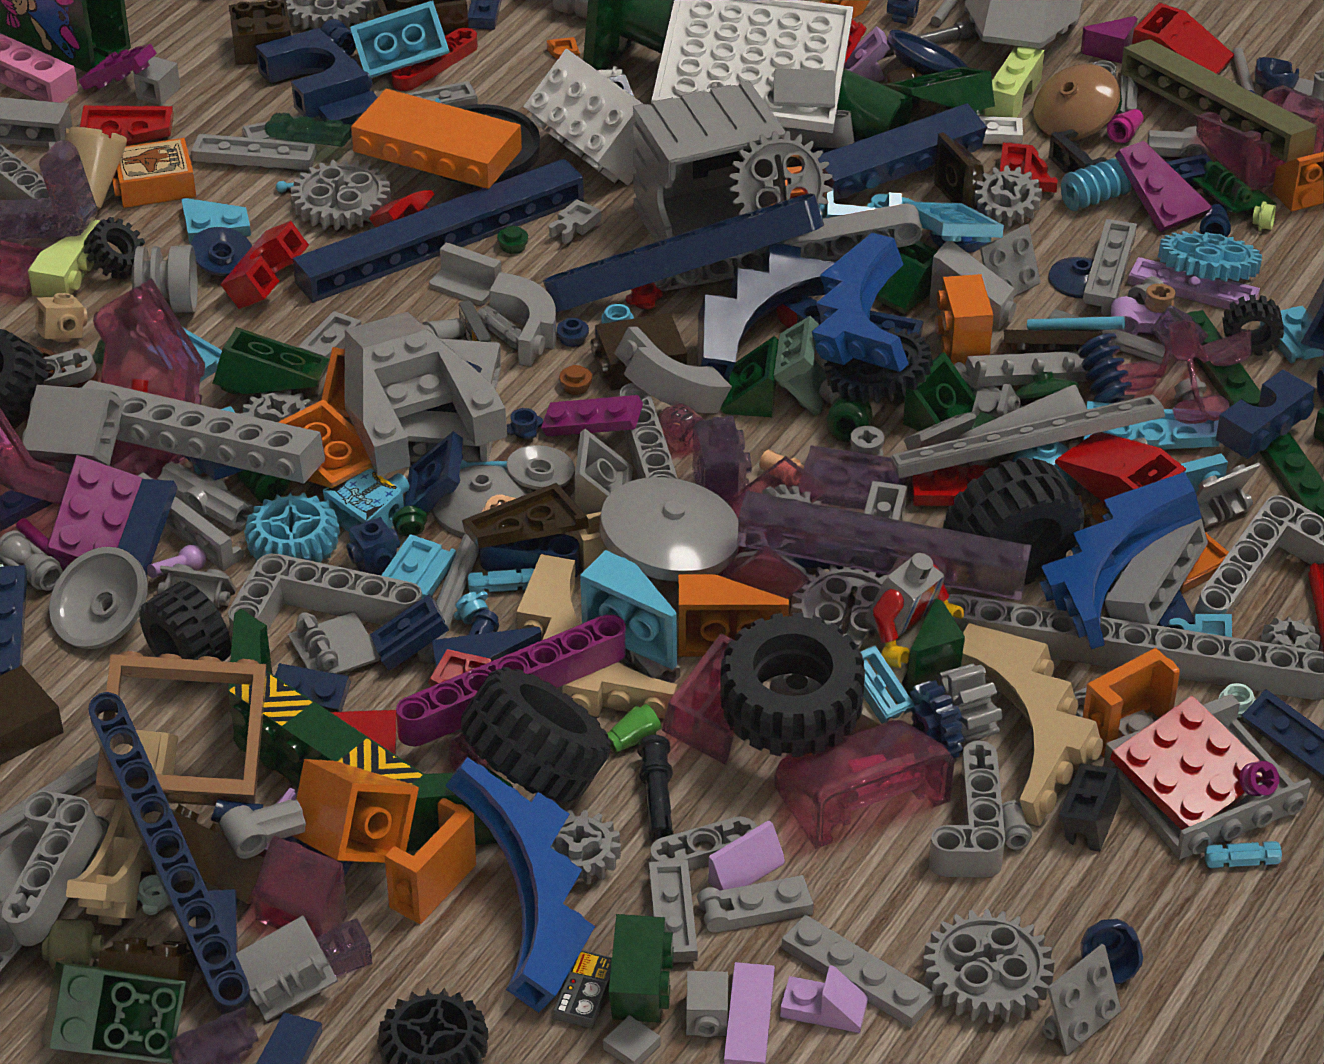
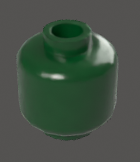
M849 395L844 398H839L838 396L833 401L826 418L830 433L841 441L851 442V433L854 429L861 426H870L873 417L872 407L869 402L862 404L861 398L850 402Z

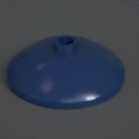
M891 30L887 36L889 45L897 59L906 67L911 66L916 72L921 71L922 76L958 67H968L960 58L948 50L917 35L901 30Z

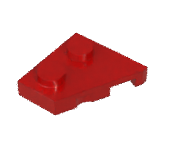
M1003 142L1000 172L1004 171L1006 165L1009 166L1010 171H1015L1017 167H1021V174L1024 175L1030 171L1032 173V180H1039V188L1042 189V192H1057V178L1049 176L1047 164L1043 159L1039 158V153L1033 145Z

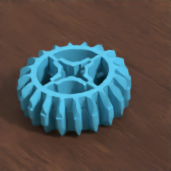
M290 492L287 497H280L276 494L273 501L264 499L263 505L254 506L253 513L248 515L245 525L246 530H244L247 549L250 555L254 556L256 562L260 557L273 553L321 563L323 558H331V552L337 549L338 535L340 534L334 509H330L328 502H320L317 496L307 498L305 492L300 496H293Z

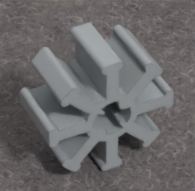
M974 663L937 675L940 684L944 686L945 695H950L952 697V704L954 706L958 705L961 711L962 718L960 722L963 726L961 728L964 737L963 744L998 734L1000 729L997 727L996 721L1002 720L1001 709L997 708L991 701V696L997 694L993 682L986 684L985 668L982 665L975 666Z

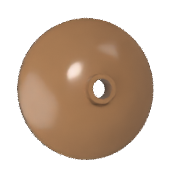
M1079 64L1065 68L1048 79L1039 90L1033 107L1035 121L1040 130L1050 138L1053 132L1060 133L1069 129H1074L1079 133L1078 136L1070 138V141L1086 138L1102 129L1114 116L1120 102V88L1112 73L1101 66Z

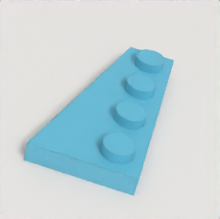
M1087 401L1086 407L1087 409H1092L1113 403ZM1164 409L1165 417L1103 431L1104 433L1130 440L1145 438L1148 445L1156 446L1163 450L1217 447L1220 443L1216 441L1220 414ZM1085 435L1083 440H1085L1090 435Z

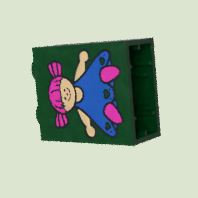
M0 0L1 34L82 71L89 72L113 52L119 54L122 50H129L131 48L125 0Z

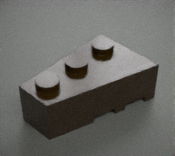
M178 804L176 810L171 809L202 879L221 890L236 889L238 899L252 904L274 862L265 858L268 850L264 849L261 853L251 858H239L220 825L213 822L210 828L197 822L199 814ZM160 814L156 823L162 819L163 814ZM165 846L160 849L158 855L163 858H171L179 850L174 846Z

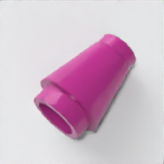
M1131 109L1114 115L1107 124V134L1110 139L1118 143L1130 141L1143 123L1144 117L1142 112L1138 109Z

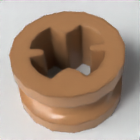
M1166 284L1150 285L1146 290L1145 307L1156 313L1171 311L1174 307L1175 290Z

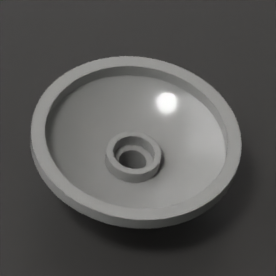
M496 465L469 466L460 469V483L451 494L447 493L439 499L432 512L441 527L454 535L463 537L466 533L464 532L462 520L481 513L486 502L492 496L505 495L519 498L533 492V490L515 482L509 476L507 468Z
M116 547L93 549L76 558L62 572L51 594L49 613L56 633L70 645L82 649L101 648L121 638L139 618V610L142 604L146 602L148 585L142 565L130 553Z

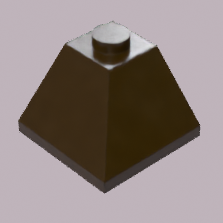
M944 132L939 133L934 184L952 203H962L973 208L975 204L977 181H982L984 174L983 165L968 149Z

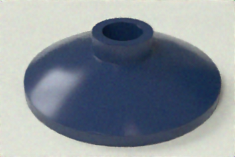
M226 227L204 229L196 234L191 242V245L194 247L197 265L206 272L220 276H228L252 247L250 241L243 234Z
M1068 257L1057 261L1049 272L1051 285L1064 295L1083 298L1094 259Z

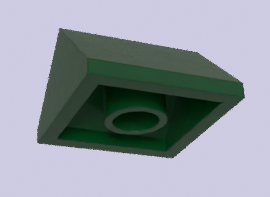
M775 336L771 337L735 363L730 379L727 381L732 387L721 406L723 413L772 418L777 383L774 377L779 344L778 338Z
M945 352L940 353L933 360V366L930 367L931 375H925V383L916 382L917 390L906 389L903 425L921 431L956 415L972 412L976 396Z
M935 599L910 650L905 691L910 698V692L914 691V686L934 680L940 686V681L937 679L939 673L961 667L965 636L944 602L939 599Z

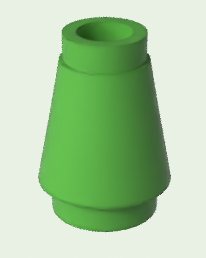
M649 705L635 706L607 733L611 744L610 749L614 753L637 745L639 740L649 735H656V732L662 728L659 718Z

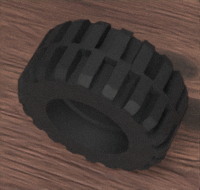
M1017 458L1016 462L1009 460L1002 462L995 469L989 468L983 472L984 475L978 479H972L967 484V488L963 492L960 491L954 498V505L949 506L943 524V540L968 579L974 582L976 586L994 591H1002L1005 587L1009 590L1016 589L1020 584L1025 583L1028 585L1034 582L1035 578L1042 574L1044 575L1043 565L1066 558V553L1076 546L1073 532L1083 529L1084 509L1082 508V503L1054 465L1040 459Z
M782 613L771 615L769 620L764 621L761 618L752 622L750 629L743 628L735 635V640L728 643L724 651V658L721 660L720 701L727 724L730 727H734V733L741 740L749 739V745L759 751H762L763 748L768 749L770 754L781 757L782 753L792 754V758L803 757V754L807 752H812V755L824 752L827 745L831 748L843 741V735L851 734L863 710L865 669L862 653L856 649L857 644L849 635L843 636L841 628L833 623L827 625L823 618L814 615L811 619L804 617L803 613H793L792 616L784 617ZM799 674L814 679L822 687L809 694L790 696L776 693L765 687L762 683L778 675Z
M504 667L491 672L461 716L462 734L466 735L465 740L470 746L475 748V753L481 759H485L490 767L497 772H501L512 783H517L524 787V790L532 794L539 792L546 798L555 799L557 802H570L580 798L610 754L611 744L608 734L600 727L598 720L588 714V710L582 705H578L573 701L572 697L562 693L549 682H544L533 674H525L519 669L511 670L509 667Z

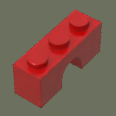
M291 220L268 229L220 285L238 309L262 301L279 282L275 273L293 264V258L301 255L309 244Z

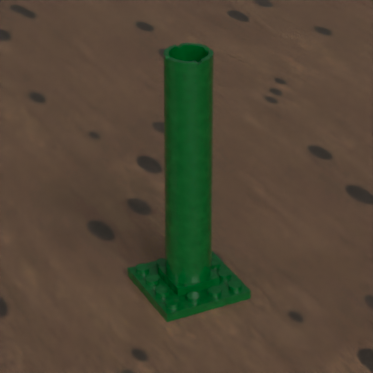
M588 0L583 61L596 70H607L613 61L619 59L625 50L636 43L662 54L674 0ZM843 69L837 110H845L851 113L854 137L857 136L861 141L909 123L912 113L910 109L913 107L911 96L848 69Z

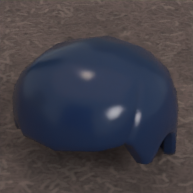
M1259 57L1256 60L1255 81L1267 92L1283 93L1292 90L1299 80V69L1297 68L1295 73H1293L1291 62L1269 57Z
M1120 919L1101 920L1087 928L1080 942L1082 959L1098 946L1104 944L1114 983L1122 984L1133 978L1143 963L1140 940L1134 928Z

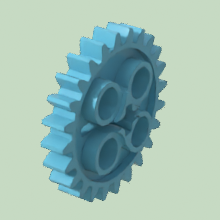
M1182 231L1181 235L1177 233H1172L1171 236L1165 235L1164 239L1161 238L1158 258H1161L1160 262L1166 263V267H1175L1174 271L1176 272L1185 271L1187 276L1194 275L1199 279L1204 278L1215 281L1216 278H1220L1224 282H1227L1228 279L1238 282L1240 278L1249 280V276L1256 277V274H1259L1262 262V254H1259V250L1253 249V245H1244L1245 241H1234V237L1227 238L1222 234H1210L1209 232L1200 234L1193 231V234Z

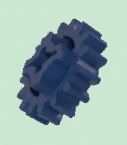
M936 680L914 686V691H911L910 695L915 705L910 710L912 712L911 719L913 720L911 727L915 737H919L922 740L923 748H928L929 756H935L938 763L960 757L959 753L963 752L961 742H964V737L961 731L963 726L960 722L962 715L958 705L954 706L952 704V697L945 695L944 686H938Z

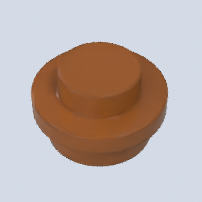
M572 365L561 371L559 382L565 392L572 395L583 394L592 383V373L585 367Z

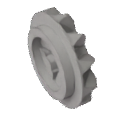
M1287 616L1284 621L1274 618L1271 624L1264 625L1261 642L1318 651L1320 636L1315 634V626H1305L1303 619L1292 621ZM1287 634L1293 635V638L1296 639L1294 644L1286 636Z

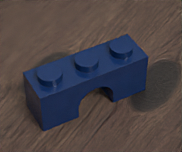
M1282 369L1262 384L1258 407L1239 400L1219 415L1216 441L1244 458L1249 459L1258 451L1265 450L1280 435L1287 434L1291 427L1299 421L1306 420L1311 415L1314 409L1313 397L1315 387Z

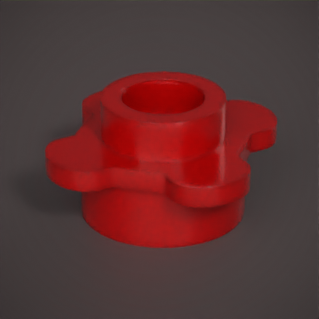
M653 282L631 289V294L626 296V303L629 305L635 304L636 307L641 309H652L655 307V301L662 297V291Z

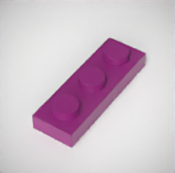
M639 395L550 402L541 429L546 436L580 434L584 429L590 433L633 430L636 428L643 402Z

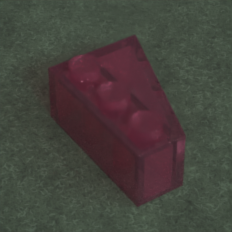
M721 633L668 702L662 731L726 765L735 733L734 727H730L724 718V710L721 708L720 671L724 651L728 643L733 639Z

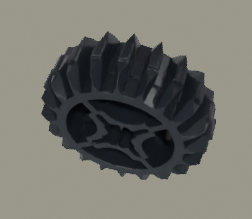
M427 988L422 996H418L411 991L408 1002L397 999L395 1009H386L385 1020L380 1022L378 1028L379 1039H377V1046L382 1064H482V1058H485L488 1052L487 1040L489 1039V1033L482 1011L476 1010L473 1000L464 1002L460 992L452 997L448 996L445 988L439 994H432L429 988Z

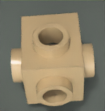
M57 293L54 297L37 298L35 329L44 339L69 342L71 338H82L83 327L87 325L88 316L86 308L76 297L68 293Z

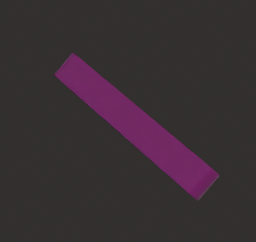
M616 615L597 617L403 698L396 706L399 740L407 746L417 747L461 729V716L487 676L495 670L509 667L511 670L519 669L525 674H533L539 677L540 680L549 682L558 688L619 662L624 658L626 651V624L624 620Z

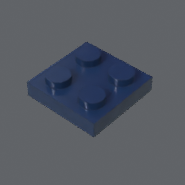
M452 431L409 468L408 482L410 489L406 492L404 507L415 506L425 512H429L445 494H451L456 490L460 483L459 473L463 459V437Z

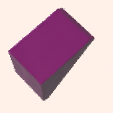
M1136 16L1083 27L1081 52L1085 55L1122 64L1124 47L1132 45L1133 32L1137 26L1138 19Z

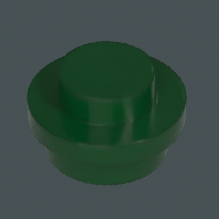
M508 226L498 233L497 241L504 252L517 254L525 249L528 243V233L518 226Z
M405 506L392 516V523L397 532L402 536L418 535L424 531L427 515L425 511L415 506Z

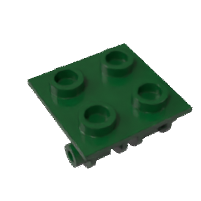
M1217 161L1207 162L1204 166V177L1193 179L1203 189L1205 194L1216 199L1231 213L1253 210L1255 206L1261 207L1263 201L1269 205H1277L1276 202L1241 174L1227 171Z

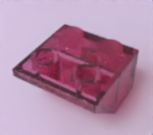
M274 836L270 841L252 894L256 920L280 929L297 918L304 916L319 946L324 948L348 916L343 863L330 856H323L308 850L296 842H289Z

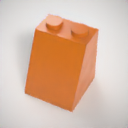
M304 759L296 800L303 809L306 826L305 832L293 835V837L337 861L385 863L384 856L393 846L406 852L419 787L338 761Z

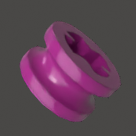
M1268 761L1251 762L1241 769L1240 784L1246 794L1250 796L1270 795L1278 788L1279 774L1276 767ZM1257 772L1262 773L1263 780H1260L1263 785H1258L1256 782V778L1259 777L1256 774Z

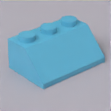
M433 0L350 27L363 70L367 71L371 78L450 53Z

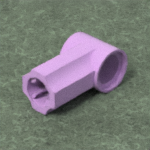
M1127 296L1119 297L1111 304V317L1124 316L1125 328L1118 330L1133 335L1138 333L1172 335L1174 333L1175 307L1166 313H1156Z

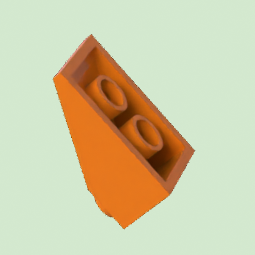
M324 399L278 422L321 432L325 461L307 481L334 488L373 467L355 427Z
M678 574V657L719 656L720 649L727 647L729 642L735 640V635L745 627L750 629L752 622L761 618L764 621L769 620L773 614L782 613L783 617L788 616L789 599L715 574Z

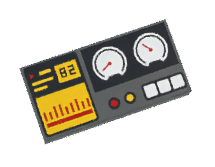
M470 300L459 302V318L465 328L464 336L466 340L491 342V337Z
M583 950L580 952L568 974L555 1006V1020L593 1029L609 989L612 957Z

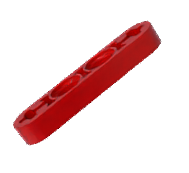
M459 28L446 35L445 39L450 53L392 71L393 88L399 91L413 90L472 54L478 48L477 32L470 28Z

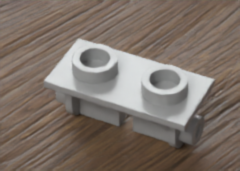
M175 564L173 567L160 566L166 582L161 581L159 583L158 594L180 581H185L202 591L216 608H221L222 605H229L230 592H236L230 577L220 570L209 569L207 572H201L182 564Z

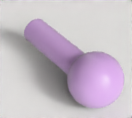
M187 545L181 549L178 556L149 564L147 572L151 578L163 575L160 570L161 565L173 567L175 564L186 565L196 571L205 565L206 555L199 546Z

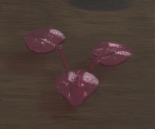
M1189 320L1176 321L1169 326L1170 341L1165 342V352L1161 365L1153 361H1141L1117 367V370H1127L1129 373L1121 379V382L1132 383V387L1126 392L1146 390L1156 385V378L1164 377L1172 352L1176 359L1187 361L1194 397L1193 400L1182 401L1173 408L1175 419L1186 424H1199L1208 420L1217 421L1219 420V415L1230 407L1229 402L1220 395L1200 397L1193 358L1196 357L1203 362L1210 361L1216 366L1240 363L1251 354V332L1248 329L1201 346L1199 335L1196 334L1195 323Z

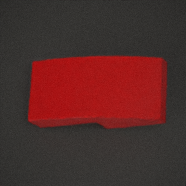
M423 190L396 199L382 206L369 219L375 227H379L428 208L427 203L435 194L432 190Z

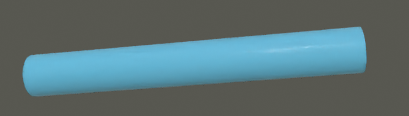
M1124 316L1027 320V330L1082 331L1125 328Z

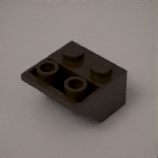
M266 0L252 3L239 2L229 5L236 65L256 64L255 46L291 36L286 0Z
M124 937L123 941H113V946L99 951L98 967L186 981L183 1003H185L196 966L190 949H186V942L163 941V944L149 946L147 945L148 939Z

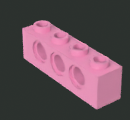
M0 33V83L39 101L61 103L78 91L74 66Z

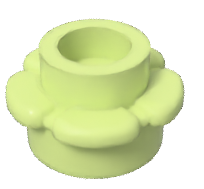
M1265 201L1262 202L1261 207L1255 206L1253 213V224L1258 225L1259 231H1262V229L1272 230L1274 225L1276 207L1275 205L1267 204Z

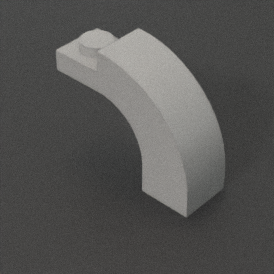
M499 272L489 291L490 307L506 319L516 321L524 326L518 338L519 365L531 367L536 356L541 355L544 348L554 349L557 339L555 303L550 294L534 281L521 276Z
M638 327L627 328L615 351V355L627 366L624 375L646 393L664 403L677 408L687 407L683 408V410L687 409L697 413H718L732 387L713 366H689L668 357Z

